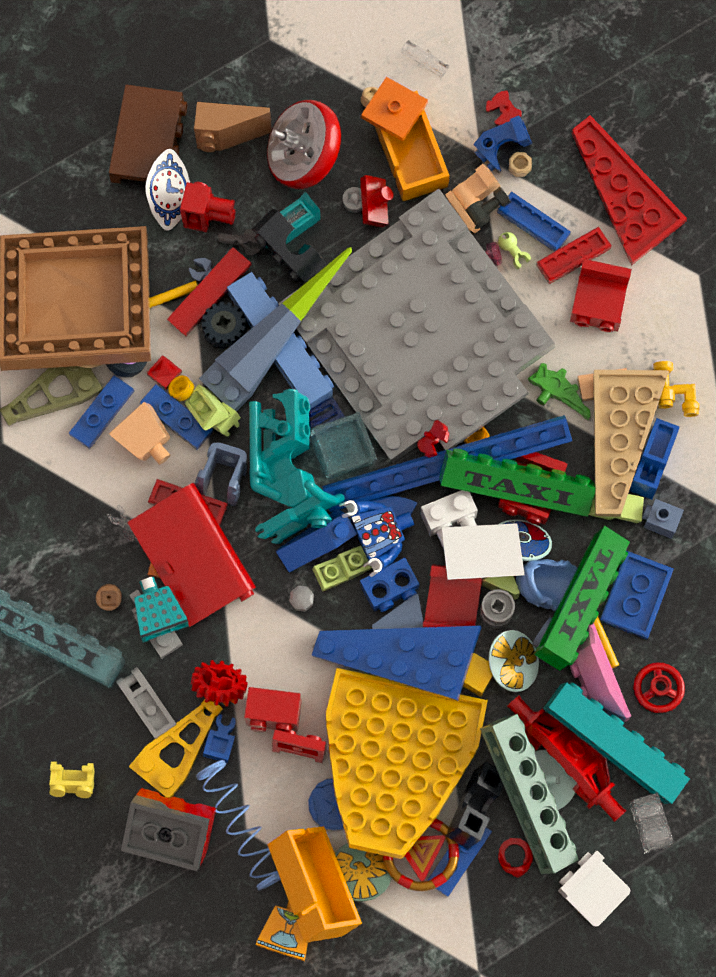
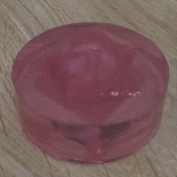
M497 242L487 243L485 253L495 266L501 265L502 256Z

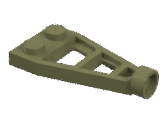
M79 366L48 368L11 403L0 408V412L8 426H11L16 422L83 404L97 396L103 388L91 368ZM63 375L67 378L73 390L69 395L54 397L49 391V385L58 376ZM37 391H43L48 399V403L35 409L30 408L27 403L28 398ZM17 410L18 414L14 415L12 411Z

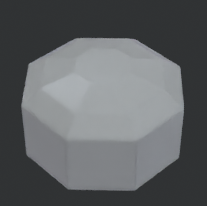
M297 586L290 592L289 602L295 611L305 612L313 606L314 594L309 587Z

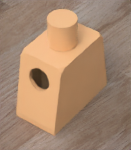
M143 402L109 433L111 437L140 460L146 461L152 456L160 465L171 456L163 447L170 439V435L154 408L146 402Z

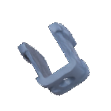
M213 443L208 449V460L204 469L199 470L195 485L200 494L206 495L216 463L235 468L228 485L227 502L229 505L236 506L240 497V482L242 476H246L247 454L245 451L233 446Z

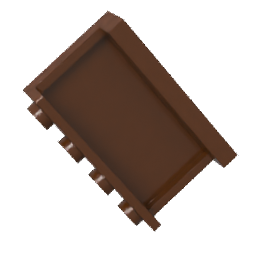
M125 85L109 168V176L112 183L121 184V179L146 182L152 165L165 150L172 149L179 156L177 139L182 138L183 124H181V118L186 116L187 102L184 101L183 92Z

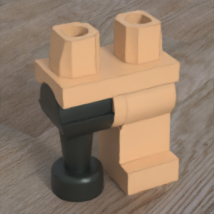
M484 164L475 169L476 172L468 179L445 194L449 203L467 225L468 230L473 233L478 232L481 227L489 222V214L500 204L502 207H506L511 203L508 195L500 187L501 185L489 168ZM493 192L495 197L485 203L481 201Z

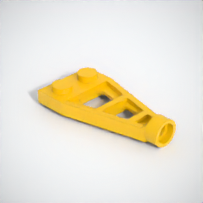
M204 699L199 707L177 722V725L145 746L129 767L167 798L173 797L186 781L215 718L223 708L220 705L215 706L214 702L211 701L205 703ZM204 709L208 710L211 713V715H205ZM190 723H195L200 727V733L193 744H187L179 737L180 732ZM170 743L180 744L185 751L180 765L176 768L170 767L159 756L160 751Z

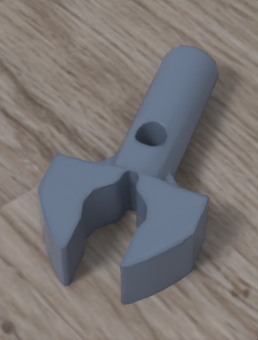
M206 258L194 260V264L202 267L205 272H196L189 268L191 278L198 284L212 270V262Z

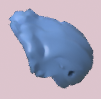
M549 559L528 561L523 565L525 575L516 577L518 589L528 602L537 607L552 609L555 612L577 567L568 560H560L558 562Z

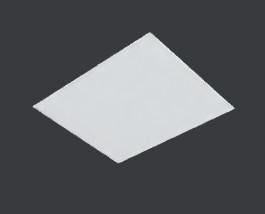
M517 524L442 528L448 580L525 575Z

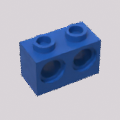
M403 558L383 568L373 577L367 576L360 580V587L373 612L379 609L381 612H384L394 606L393 602L401 598L405 601L416 595V591L419 590V582L406 558ZM404 576L409 580V583L401 587L395 583V579ZM376 588H383L387 594L383 598H376L372 592Z

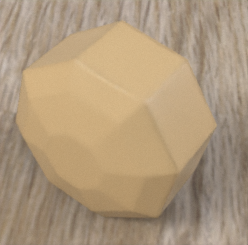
M516 152L509 158V171L515 177H525L531 171L532 158L525 152Z

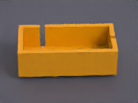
M423 110L403 142L375 126L393 177L396 178V185L402 201L448 187L449 173L425 110Z
M324 826L307 828L306 830H287L267 844L294 915L299 916V919L296 921L305 943L342 937L362 924Z

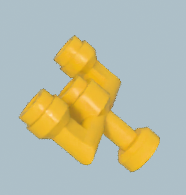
M656 362L653 364V370H667L671 373L673 371V362ZM668 373L658 408H672L675 402V394H684V402L682 404L684 416H698L700 407L696 401L695 384L669 386Z

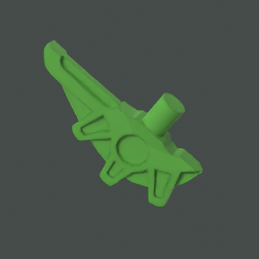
M541 363L538 372L528 378L530 383L538 386L542 391L536 401L544 406L550 397L555 398L589 420L590 410L583 404L577 394L578 386L576 384L571 385L565 378L567 371L563 368L558 372L547 370V364Z

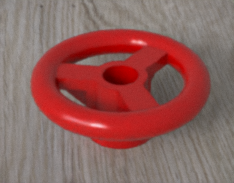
M660 662L648 664L635 677V697L645 709L651 712H669L675 709L684 697L685 685L683 678L669 664ZM661 670L673 676L677 684V691L671 689V680L667 676L662 675ZM653 671L654 678L650 683V690L642 694V681L648 673ZM657 683H661L664 686L663 691L657 690ZM655 695H666L673 699L666 705H654L648 702Z

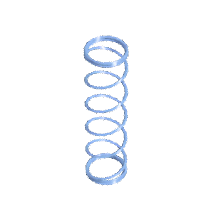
M225 760L209 765L196 775L197 780L207 778L202 787L203 791L215 792L232 787L217 802L215 808L238 786L235 783L218 789H205L207 782L226 766ZM244 805V806L237 807V808L230 809V810H226V811H217V809H216V812H217V813H228V812H233V811H236V810L245 808L242 812H240V813L230 822V824L228 825V827H227V829H226V833H227V834L237 835V834H242V833H246V832H249V831L256 830V831L241 845V847H240L239 850H238V855H240V856H252V855H256V854H259V853H263V852L269 851V848H267V849L260 850V851L253 852V853H249V854H241V853H240V851H241V849L244 847V845H245L251 838H253V837L261 830V828H262L261 826H257V827H254V828H250V829H247V830H243V831H240V832H234V833H230V832L228 831V829L230 828V826H231L245 811H247V810L249 809L250 805ZM270 851L258 861L250 872V877L253 878L270 876L257 884L256 888L258 890L265 889L281 880L278 871L259 876L252 875L255 868L271 854Z

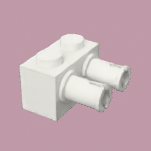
M461 490L422 506L420 515L430 537L437 534L444 549L442 528L461 525V527L477 526L474 519L477 517L478 510L470 492Z

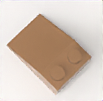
M197 102L194 132L197 149L202 151H222L269 134L272 131L270 108Z

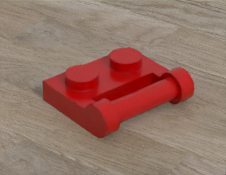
M275 730L272 738V752L280 753V751L312 758L315 759V762L323 764L326 741H321L322 739L315 735H307L306 737L296 735V732L293 730Z

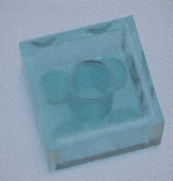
M360 412L314 427L310 432L309 437L326 481L371 466L377 460Z

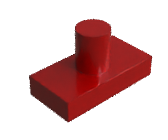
M365 175L360 178L363 224L383 228L389 224L387 202L393 199V191L390 187L386 186V179Z

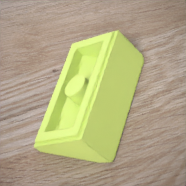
M199 384L185 402L186 407L204 430L210 429L230 416L215 394Z

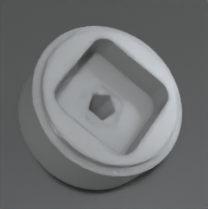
M351 187L344 192L343 206L347 211L352 213L362 211L361 188Z

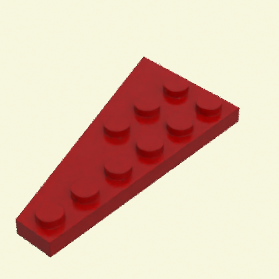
M590 115L573 128L571 134L632 266L682 226L687 218Z

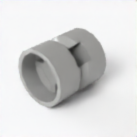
M501 589L488 592L483 598L480 608V617L483 623L492 629H501L507 626L515 610L513 597L507 591Z

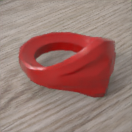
M510 838L500 846L498 859L504 871L519 878L530 868L533 854L527 842L520 838ZM511 845L521 846L525 851L523 865L519 867H511V864L506 861L505 851Z

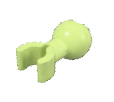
M504 232L499 236V247L504 251H509L514 257L513 264L516 269L521 267L518 261L519 257L524 258L526 262L531 260V256L527 252H521L517 247V239L513 233Z

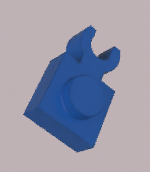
M219 714L215 724L218 731H209L203 757L217 761L225 760L228 763L235 736L229 735V733L234 730L236 720L232 718L230 725L224 726L221 723L222 715Z

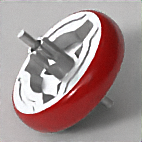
M302 100L288 107L279 116L272 128L267 146L268 165L277 181L289 188L307 189L326 177L338 157L341 145V128L336 114L324 103L315 100ZM310 125L309 133H305L307 126ZM294 150L295 153L290 155V152Z

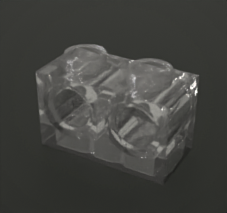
M658 793L634 799L629 803L645 854L670 847L674 844Z

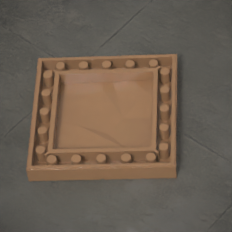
M146 226L0 235L1 371L151 361L149 258Z

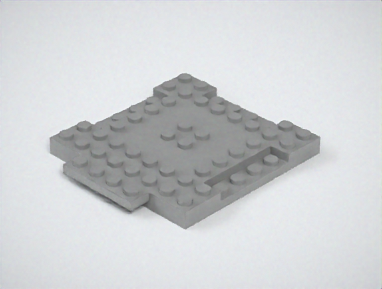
M437 189L402 214L398 222L350 255L296 328L392 463L417 447L418 441L425 437V431L429 432L435 420L441 421L448 427V442L445 443L439 439L440 444L445 450L460 444L529 394L516 375L555 348L553 340L482 249L440 189ZM289 295L288 297H286L284 300H282V301L279 302L278 304H279V305L282 304V303H283L286 299H288L291 295Z

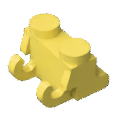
M51 762L50 795L63 797L65 793H76V796L80 798L91 797L95 774L93 763H88L87 766L82 765L81 771L64 770L61 764Z

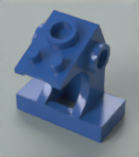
M520 116L511 118L509 122L483 132L473 144L477 148L474 153L484 163L487 160L490 162L487 167L491 171L495 168L499 172L502 171L497 160V152L502 144L510 141L517 142L523 147L532 144L524 121ZM489 142H493L491 147H487Z

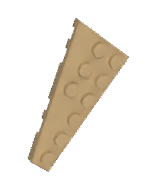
M594 370L595 516H621L669 371Z

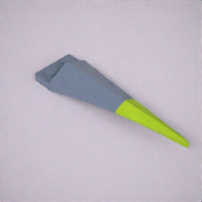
M351 247L342 252L215 359L216 361L199 378L223 403L237 412L253 395L302 319L351 254Z

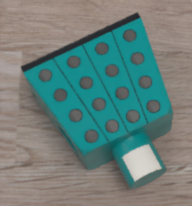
M149 577L139 582L143 594L135 597L134 600L142 642L189 626L187 617L169 586L158 589L154 577Z

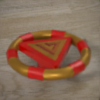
M435 819L429 827L441 832L443 835L421 836L404 856L420 881H414L401 874L393 862V857L383 855L386 870L397 884L413 891H428L438 888L453 875L459 861V844L446 837L449 827L438 819ZM445 840H447L449 861L446 868L431 880L425 881Z

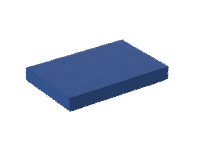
M627 551L628 555L619 567L618 576L613 583L600 622L647 640L674 569Z

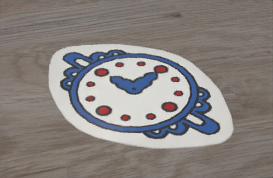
M172 149L165 150L157 158L151 167L146 181V196L149 207L155 219L164 230H171L181 220L180 207L186 183H190L183 162Z

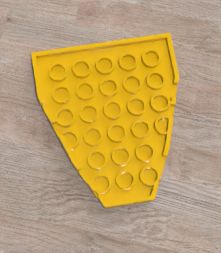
M336 668L325 720L334 794L349 848L402 859L439 815L478 751L481 737L480 728L483 727L488 700L460 694L459 700L456 701L381 677Z

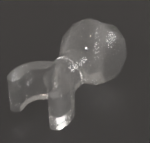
M118 505L117 508L121 519L112 517L111 514H107L113 524H119L123 528V535L126 539L136 541L137 538L127 523L129 520L126 518V513L123 507Z

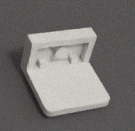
M598 851L593 855L587 852L578 862L581 867L574 874L569 871L559 881L563 886L558 890L595 927L599 926L630 894V888L602 861L604 857Z

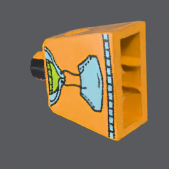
M289 901L286 909L279 906L274 907L256 942V946L305 962L308 942L305 943L296 921L299 919V916L294 915Z

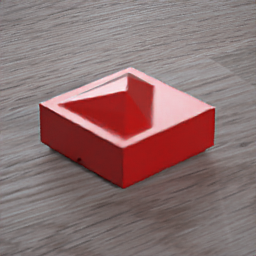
M162 355L147 372V376L167 390L171 381L178 377L182 370Z

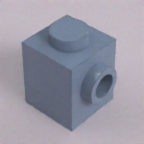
M655 499L653 505L647 504L642 519H645L646 522L643 528L672 539L684 510Z

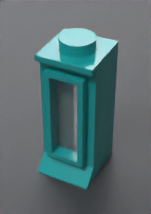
M306 192L280 212L295 228L288 235L286 244L320 221V209Z

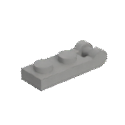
M138 667L131 671L132 674L124 679L121 677L116 683L150 733L157 739L177 724ZM138 682L141 687L132 692L129 687Z

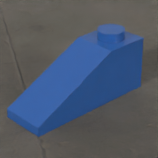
M338 509L329 514L332 521L327 523V527H310L275 550L288 572L328 553L358 534L348 517H342L345 514Z

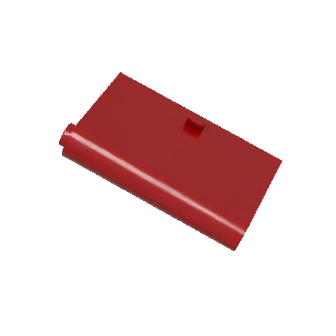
M194 483L185 486L127 522L165 586L170 587L187 617L189 627L238 598L243 602L254 595L252 590L256 588L255 584Z

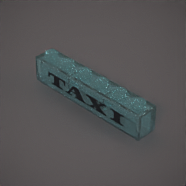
M0 589V632L111 689L125 664L120 650L110 645L107 649L99 645L100 641L89 634H86L85 637L77 634V629L70 624L64 622L63 625L54 622L55 618L44 611L38 614L31 610L33 608L32 605L20 599L17 603L9 599L10 594Z

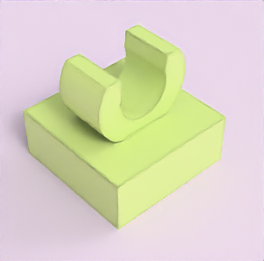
M222 402L221 404L230 416L213 426V428L221 434L229 436L228 430L233 425L238 428V420L241 417L234 409Z

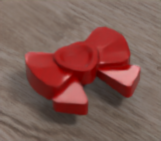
M506 90L497 93L492 98V101H487V113L500 108L501 115L494 121V124L497 126L509 122L511 118L522 116V111L515 108L509 100V93Z
M435 420L429 432L425 431V437L418 441L419 450L429 458L437 456L434 445L439 442V439L445 443L448 442V427L441 421Z

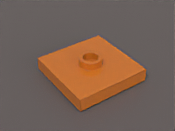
M386 76L361 114V118L403 142L428 104V99Z

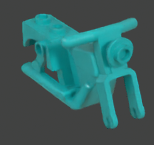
M286 389L283 393L273 394V398L282 402L285 408L286 421L275 419L274 409H265L261 413L260 402H249L250 487L253 491L292 507L259 524L255 529V532H261L264 529V532L257 536L261 539L272 538L278 535L277 538L271 541L274 544H280L286 538L307 527L308 523L313 528L327 527V523H330L332 518L325 510L339 505L345 500L343 494L333 496L324 492L315 484L312 474L297 469L292 464L291 459L310 449L309 398L299 393L296 389ZM261 428H265L264 451H262ZM275 434H278L283 438L275 441Z

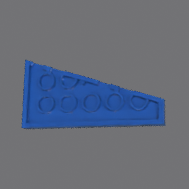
M481 626L319 631L312 656L458 701Z

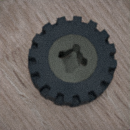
M220 302V305L215 303L211 309L208 308L206 310V314L202 317V331L206 341L212 343L213 347L219 346L220 349H225V347L229 348L245 335L246 320L243 312L240 311L237 305L234 307L230 302L228 304Z

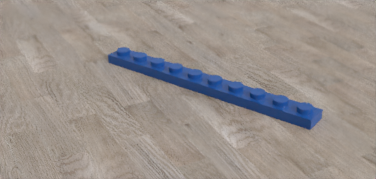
M563 415L447 450L453 451V449L457 448L467 451L469 455L478 456V454H486L491 456L493 460L502 461L503 459H513L572 441L566 417ZM446 450L437 452V456L434 457L423 456L323 486V491L333 496L343 494L345 497L344 502L349 500L359 502L370 501L439 480ZM336 505L330 507L329 511L332 512L346 507Z

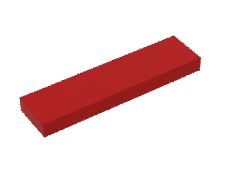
M232 247L167 320L186 337L202 320L208 308L211 309L212 305L217 304L228 292L227 287L236 282L252 265L251 262Z

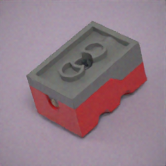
M141 788L130 804L121 851L198 871L207 854L216 808L200 803L195 805L186 803L184 799L177 797L167 798L160 796L158 792Z

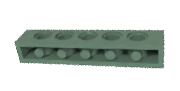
M518 714L505 716L480 728L540 873H556L578 861L575 844L570 840L565 820L559 814L556 807V799L548 788L545 781V773L537 762L535 749L529 743L524 723L519 719ZM509 740L512 741V744H513V748H512V749H511L510 746H509ZM520 764L523 767V773L520 772ZM530 788H531L532 791H533V797H532V798H531V796H530ZM540 813L543 815V822L540 820ZM551 837L553 838V847L550 843Z

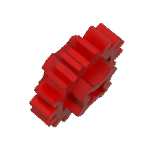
M211 660L210 665L203 662L201 667L195 668L191 679V690L197 692V698L205 697V703L211 701L214 702L215 706H218L219 702H223L225 706H228L229 701L237 704L238 699L243 700L248 685V682H246L247 676L241 675V669L234 670V664L226 665L224 661L216 664Z

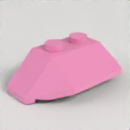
M593 623L588 626L586 631L589 632V635L585 642L578 646L576 652L579 655L573 665L570 666L574 678H579L582 686L580 688L583 690L582 695L589 700L592 698L602 704L604 707L603 711L609 716L613 714L623 722H626L630 719L631 714Z

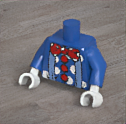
M349 500L339 505L340 507L345 506L348 510V513L343 514L342 517L347 518L351 516L350 520L358 533V539L368 559L363 566L370 565L373 568V572L369 575L373 577L395 561L402 551V542L405 540L402 530L414 526V522L409 511L395 517L392 508H386L383 503L372 501L354 502Z

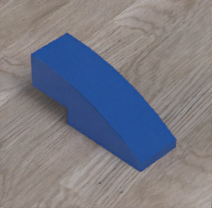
M656 418L634 475L630 492L651 500L653 499L680 426Z

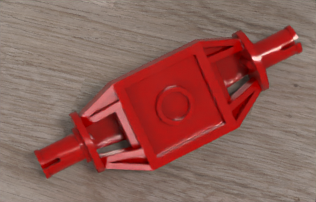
M520 695L509 703L507 707L514 714H518L519 719L524 723L525 733L532 746L537 750L543 745L548 754L555 758L565 769L566 773L577 782L573 787V791L588 804L586 806L588 809L599 804L612 818L613 822L626 812L610 795V790L615 784L610 781L607 759L550 714L545 713L546 711L543 708L539 712H533L521 699ZM537 722L550 726L554 729L549 731L548 729L537 724ZM595 773L601 787L600 791L592 778Z

